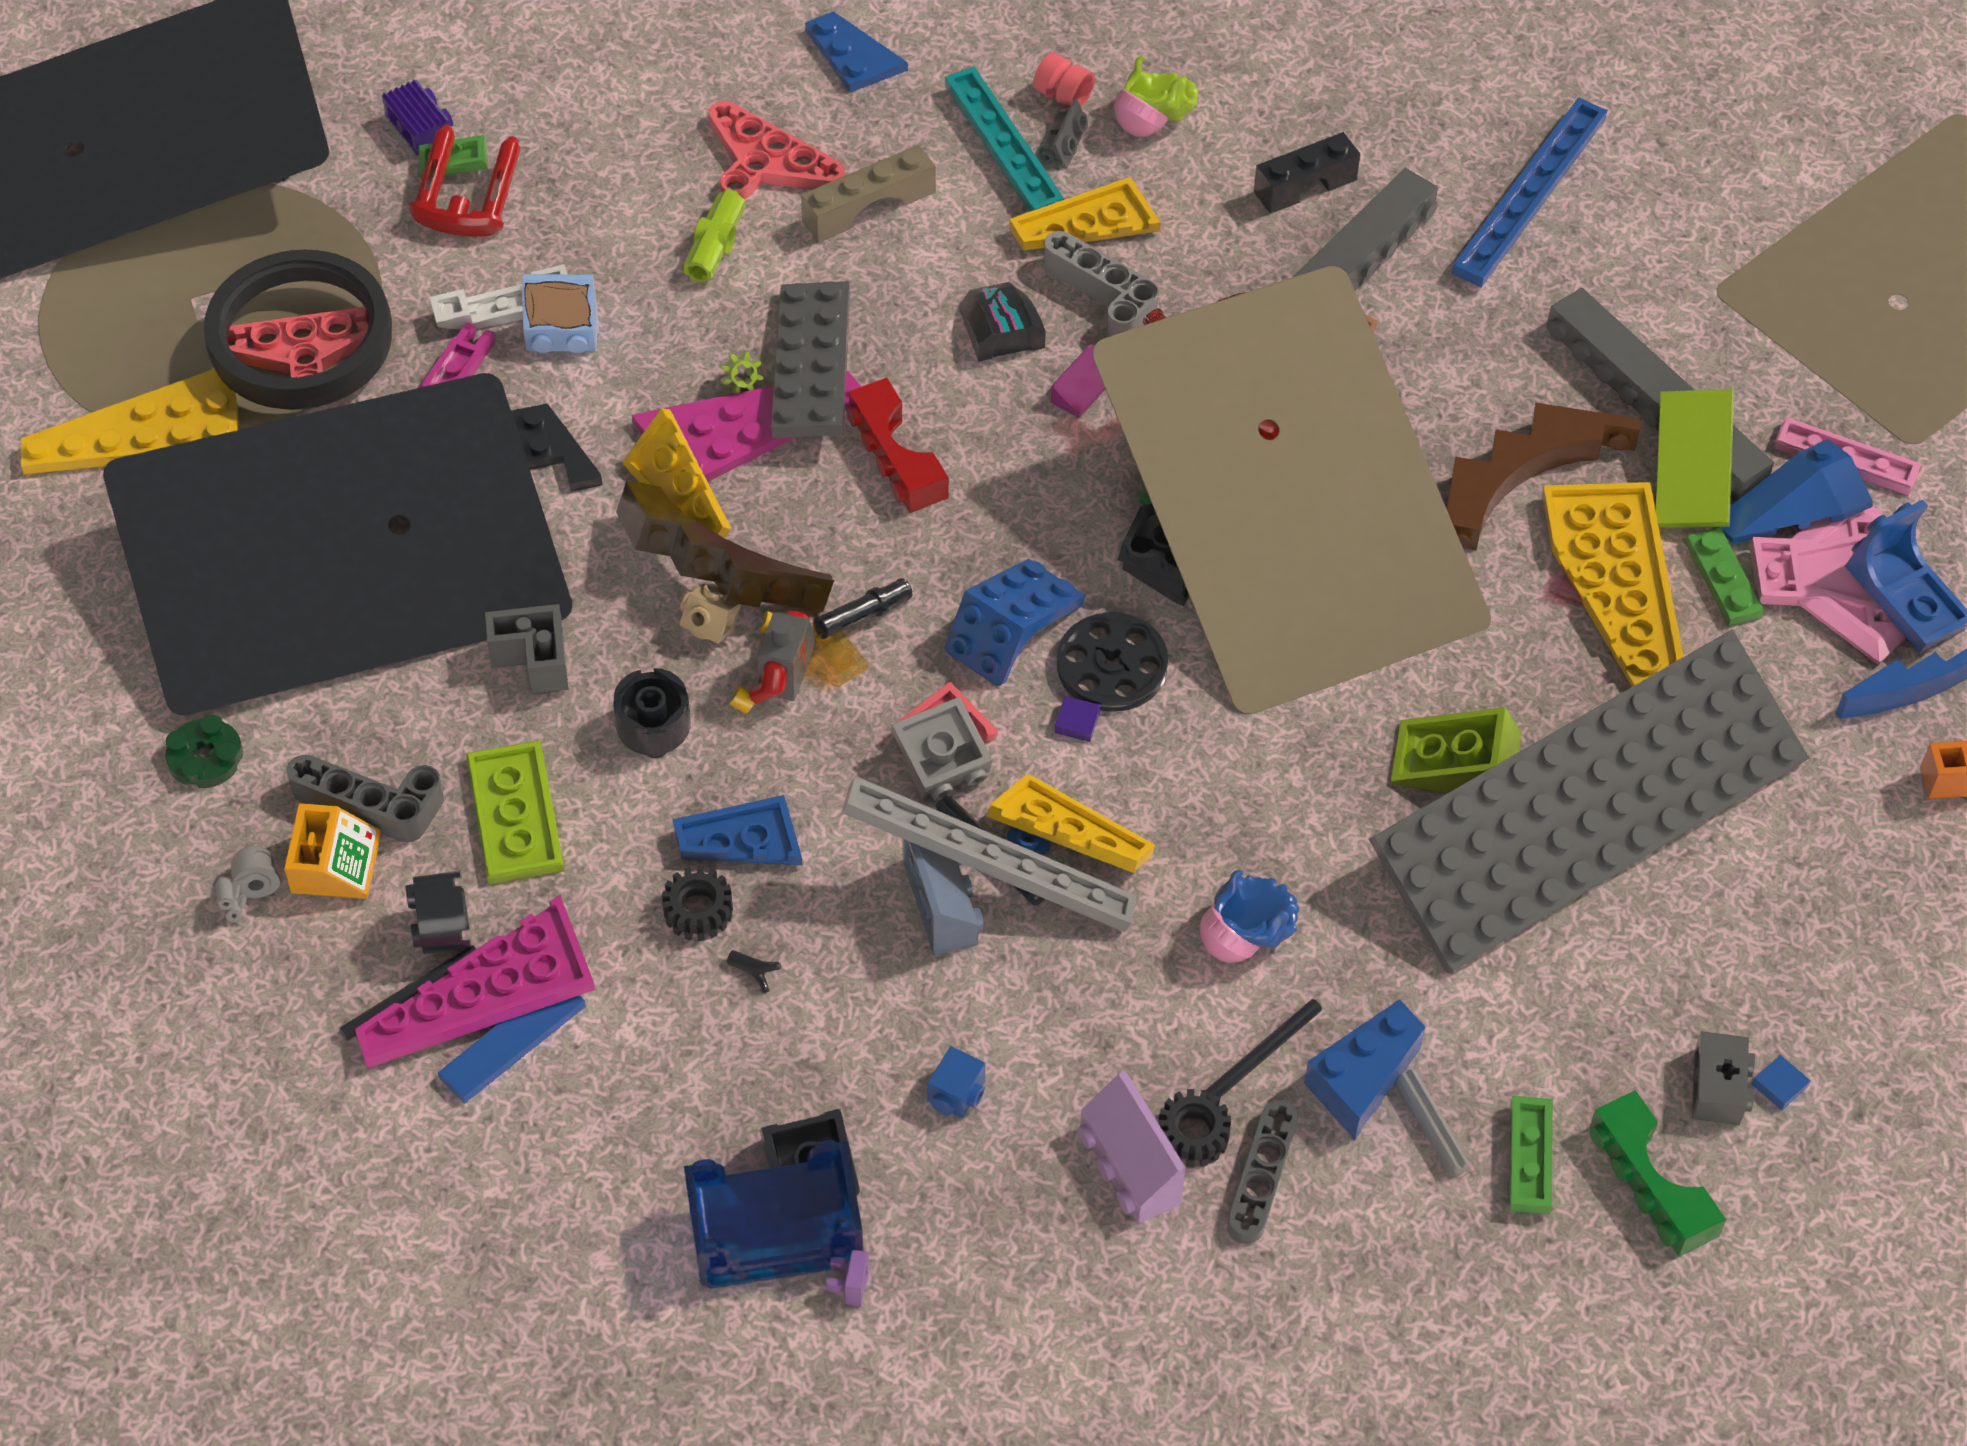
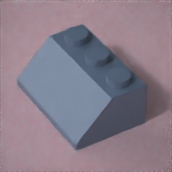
M902 839L903 863L933 955L978 945L979 930L984 929V923L980 908L978 906L972 907L970 897H973L972 884L968 874L962 875L959 868L963 864Z

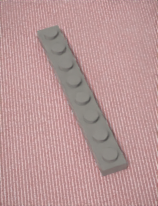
M857 776L850 783L842 810L843 814L1122 932H1125L1131 925L1137 895Z

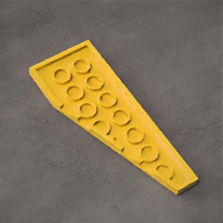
M1650 482L1544 485L1542 499L1551 552L1631 687L1683 658Z

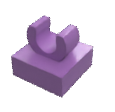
M852 1250L850 1263L841 1257L831 1258L830 1269L842 1272L844 1276L840 1279L827 1278L826 1289L832 1293L845 1291V1304L862 1307L870 1270L869 1252Z

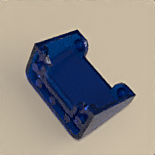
M827 1140L817 1143L814 1149L808 1153L806 1163L726 1175L724 1166L711 1159H702L694 1162L692 1165L683 1166L699 1281L703 1287L714 1289L831 1270V1258L841 1257L850 1263L852 1250L863 1251V1229L847 1141L836 1142Z

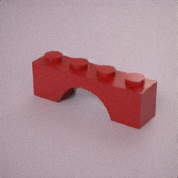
M886 377L849 391V407H846L849 423L852 427L858 426L860 429L862 443L867 452L873 451L875 454L877 468L881 476H888L890 479L891 489L898 503L904 502L908 511L912 513L948 499L949 477L933 452L908 450L899 445L891 436L895 429L902 424V401L889 379Z

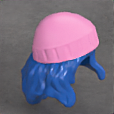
M1242 870L1234 871L1229 880L1216 892L1214 905L1202 916L1200 938L1205 949L1219 961L1237 963L1252 957L1260 947L1276 948L1283 940L1291 937L1297 931L1295 923L1298 919L1299 906L1297 905L1296 897L1287 892L1285 884L1277 886L1276 880L1273 878H1254L1250 875L1243 878Z

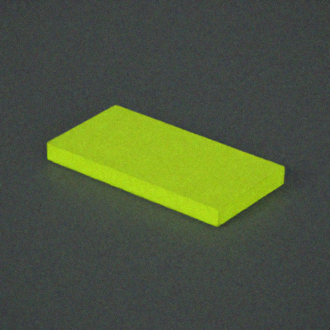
M1733 389L1661 392L1656 516L1659 528L1730 526Z
M541 740L466 753L488 885L565 871Z

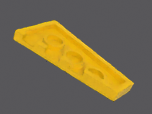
M1028 773L993 801L986 817L1132 873L1136 872L1152 857L1155 844Z

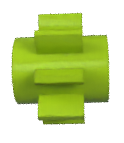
M747 350L742 351L741 357H736L733 353L728 352L729 360L727 363L719 364L718 366L725 371L726 375L720 382L724 385L733 382L732 392L739 393L741 387H745L749 391L754 390L752 384L756 379L763 380V377L757 373L756 369L762 362L758 359H753L749 362L750 352ZM739 365L746 368L743 371L745 375L743 379L735 376L739 373L737 369Z

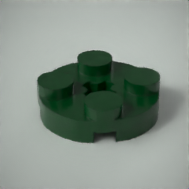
M208 715L203 719L190 721L179 727L176 731L169 733L165 741L167 745L165 758L172 776L185 785L186 782L197 784L198 788H210L226 782L235 774L237 765L243 757V747L238 733L231 725L223 722L217 715ZM201 748H212L208 758L204 759L202 755L194 756Z

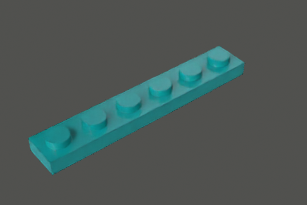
M973 66L945 76V87L1029 212L1065 200L976 67Z

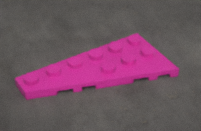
M847 371L845 412L846 407H849V391L862 387L849 371ZM774 386L664 408L671 410L707 482L795 438H773ZM660 409L632 415V423L641 434L644 433Z
M561 895L550 900V907L538 915L534 916L531 913L520 920L521 926L506 936L497 935L447 968L448 974L433 984L429 980L418 987V993L404 1003L392 1004L357 1027L355 1031L367 1068L596 990Z

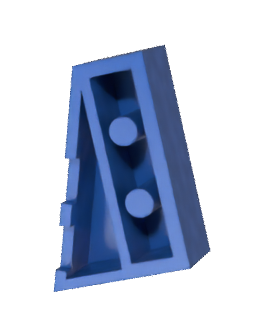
M1399 999L1310 1059L1307 1063L1304 1084L1350 1136L1356 1140L1371 1115L1377 1111L1384 1097L1392 1086H1395L1398 1076L1405 1072L1421 1050L1426 1027Z

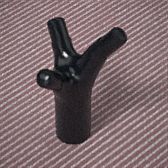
M732 950L727 958L728 965L744 970L752 975L759 983L763 993L770 991L765 973L781 969L779 962L762 961Z

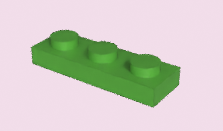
M1721 527L1687 535L1685 544L1728 627L1761 619L1764 609Z
M1512 1096L1510 1103L1509 1211L1550 1215L1552 1208L1553 1099Z

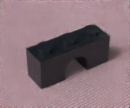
M1341 132L1256 165L1253 192L1267 211L1272 214L1299 203L1303 189L1317 179L1320 180L1327 191L1357 181L1361 153L1347 135Z

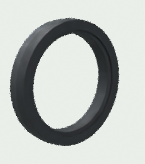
M289 250L270 254L246 264L230 275L219 286L212 296L205 314V343L208 356L217 375L237 395L266 407L291 410L307 409L338 401L354 393L371 380L383 365L390 350L392 317L386 296L379 282L367 269L357 262L327 251ZM315 281L337 286L355 296L369 314L367 333L354 353L337 366L310 376L290 378L271 376L258 372L241 362L228 345L229 330L240 309L258 294L286 283Z

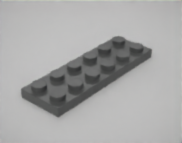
M849 281L781 284L771 425L773 438L844 435L850 312Z

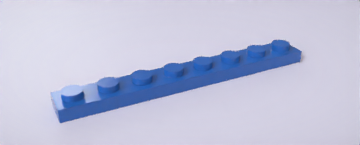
M1579 97L1455 261L1451 274L1481 288L1604 123L1608 110Z

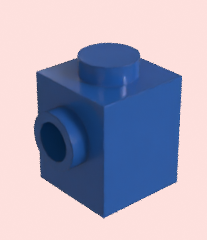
M950 1046L927 1083V1101L942 1114L951 1115L953 1113L963 1118L968 1108H976L982 1099L985 1091V1086L982 1085L985 1082L986 1062Z

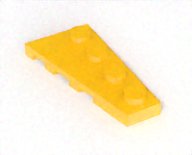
M1131 177L1009 219V229L1023 251L1043 249L1047 235L1056 231H1064L1083 242L1160 232L1161 228L1160 220Z
M661 408L622 464L639 483L660 486L667 497L680 510L702 526L725 538L732 528L671 410Z

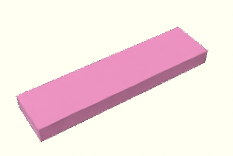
M1785 417L1773 449L1795 456L1798 452L1828 439L1851 456L1862 480L1908 496L1910 495L1921 463Z

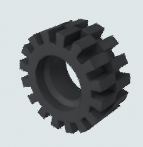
M697 866V873H692L691 867L685 868V876L683 877L679 872H676L672 875L673 882L668 880L665 884V891H662L663 913L667 926L669 928L673 926V933L677 936L683 931L684 938L690 941L693 934H697L698 941H704V934L708 932L711 938L716 937L717 928L724 931L727 928V921L731 922L733 902L730 884L726 883V878L723 875L717 878V871L710 868L708 874H705L703 866ZM693 895L708 896L713 902L709 909L698 913L685 910L683 903L688 897Z
M1187 1089L1186 1097H1183L1181 1091L1175 1093L1174 1101L1168 1098L1164 1102V1109L1161 1108L1158 1124L1181 1161L1182 1159L1187 1160V1167H1194V1161H1199L1200 1166L1203 1167L1208 1165L1209 1158L1213 1162L1218 1160L1220 1152L1224 1154L1227 1149L1230 1137L1231 1116H1227V1106L1223 1104L1219 1107L1220 1098L1216 1095L1211 1100L1207 1099L1208 1091L1202 1089L1200 1096L1194 1095V1089ZM1195 1117L1204 1120L1209 1126L1210 1131L1203 1138L1191 1139L1182 1135L1178 1126L1184 1119Z

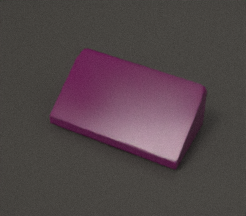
M1093 344L1087 346L1051 387V403L1078 418L1105 391L1104 384L1093 359V349L1095 347Z

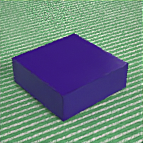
M1065 696L1055 724V733L1091 742L1100 715L1101 705Z

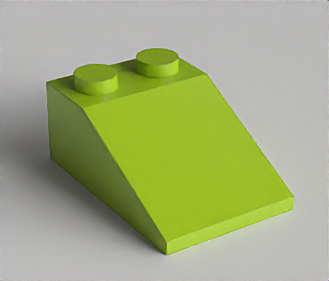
M1506 707L1401 720L1391 782L1394 785L1447 794L1518 753L1522 732Z

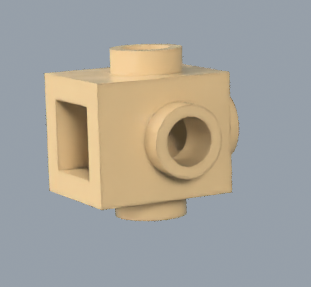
M703 583L692 592L688 591L685 594L680 605V611L683 612L679 626L690 630V633L697 638L709 639L719 643L732 633L741 604L725 602L715 584Z

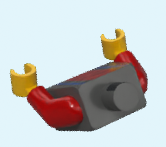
M793 610L786 613L764 612L762 617L765 618V622L762 627L758 628V631L765 634L758 651V684L749 690L739 685L733 692L734 698L728 704L747 714L754 704H760L773 697L795 702L816 646L810 618L806 613Z

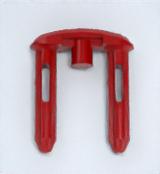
M444 125L435 134L416 199L408 205L409 212L419 224L439 232L469 237L491 236L501 231L504 226L501 215L520 154L519 140L514 136H509L501 143L481 211L472 210V213L468 214L470 201L460 195L451 196L447 210L439 209L436 206V201L455 141L453 128L449 125ZM500 181H502L497 195V199L495 200Z

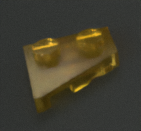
M811 622L816 646L806 670L807 674L817 675L822 681L838 688L869 671L866 659L842 631L827 639H821V636H818L814 631L813 622Z

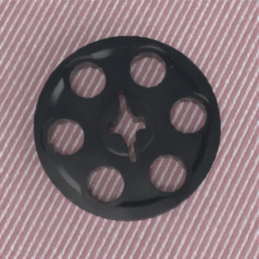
M1106 612L1088 616L1069 628L1062 637L1058 647L1057 671L1063 687L1075 699L1101 705L1100 710L1126 711L1145 704L1160 691L1167 676L1168 652L1162 637L1150 624L1129 614ZM1095 628H1104L1110 634L1104 639H1095L1089 633ZM1137 633L1143 635L1146 640L1142 644L1133 645L1126 640V637ZM1071 651H1081L1086 655V658L1080 662H1072L1067 659L1066 655ZM1106 658L1111 661L1118 658L1119 664L1112 662L1110 665H1107ZM1144 662H1153L1159 669L1154 673H1144L1139 669V665ZM1086 679H1092L1099 684V687L1093 691H1085L1079 687V683ZM1121 685H1129L1136 692L1131 696L1123 697L1117 694L1115 689Z

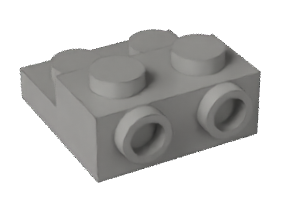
M960 697L892 724L891 732L907 761L906 769L922 800L928 797H932L934 801L942 800L945 796L953 793L954 789L952 787L964 782L968 787H973L982 783L988 777L986 773L990 772L993 759Z

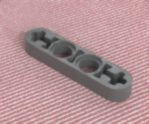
M1285 1100L1271 1101L1262 1111L1229 1214V1234L1235 1241L1242 1244L1255 1243L1264 1233L1298 1121L1297 1110L1291 1103ZM1278 1114L1285 1115V1121L1281 1125L1279 1136L1271 1134L1274 1119ZM1262 1147H1272L1279 1152L1280 1157L1274 1162H1265L1258 1157L1257 1152ZM1261 1181L1267 1185L1269 1192L1265 1196L1255 1197L1247 1191L1246 1186L1250 1182ZM1247 1207L1254 1208L1252 1225H1250L1248 1230L1241 1229V1222L1245 1218Z

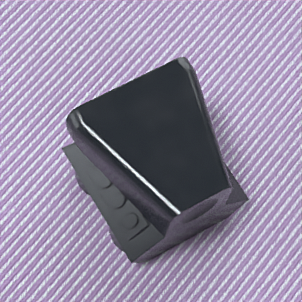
M1148 504L1145 507L1140 506L1122 543L1118 561L1123 562V570L1174 603L1184 606L1189 594L1152 504Z

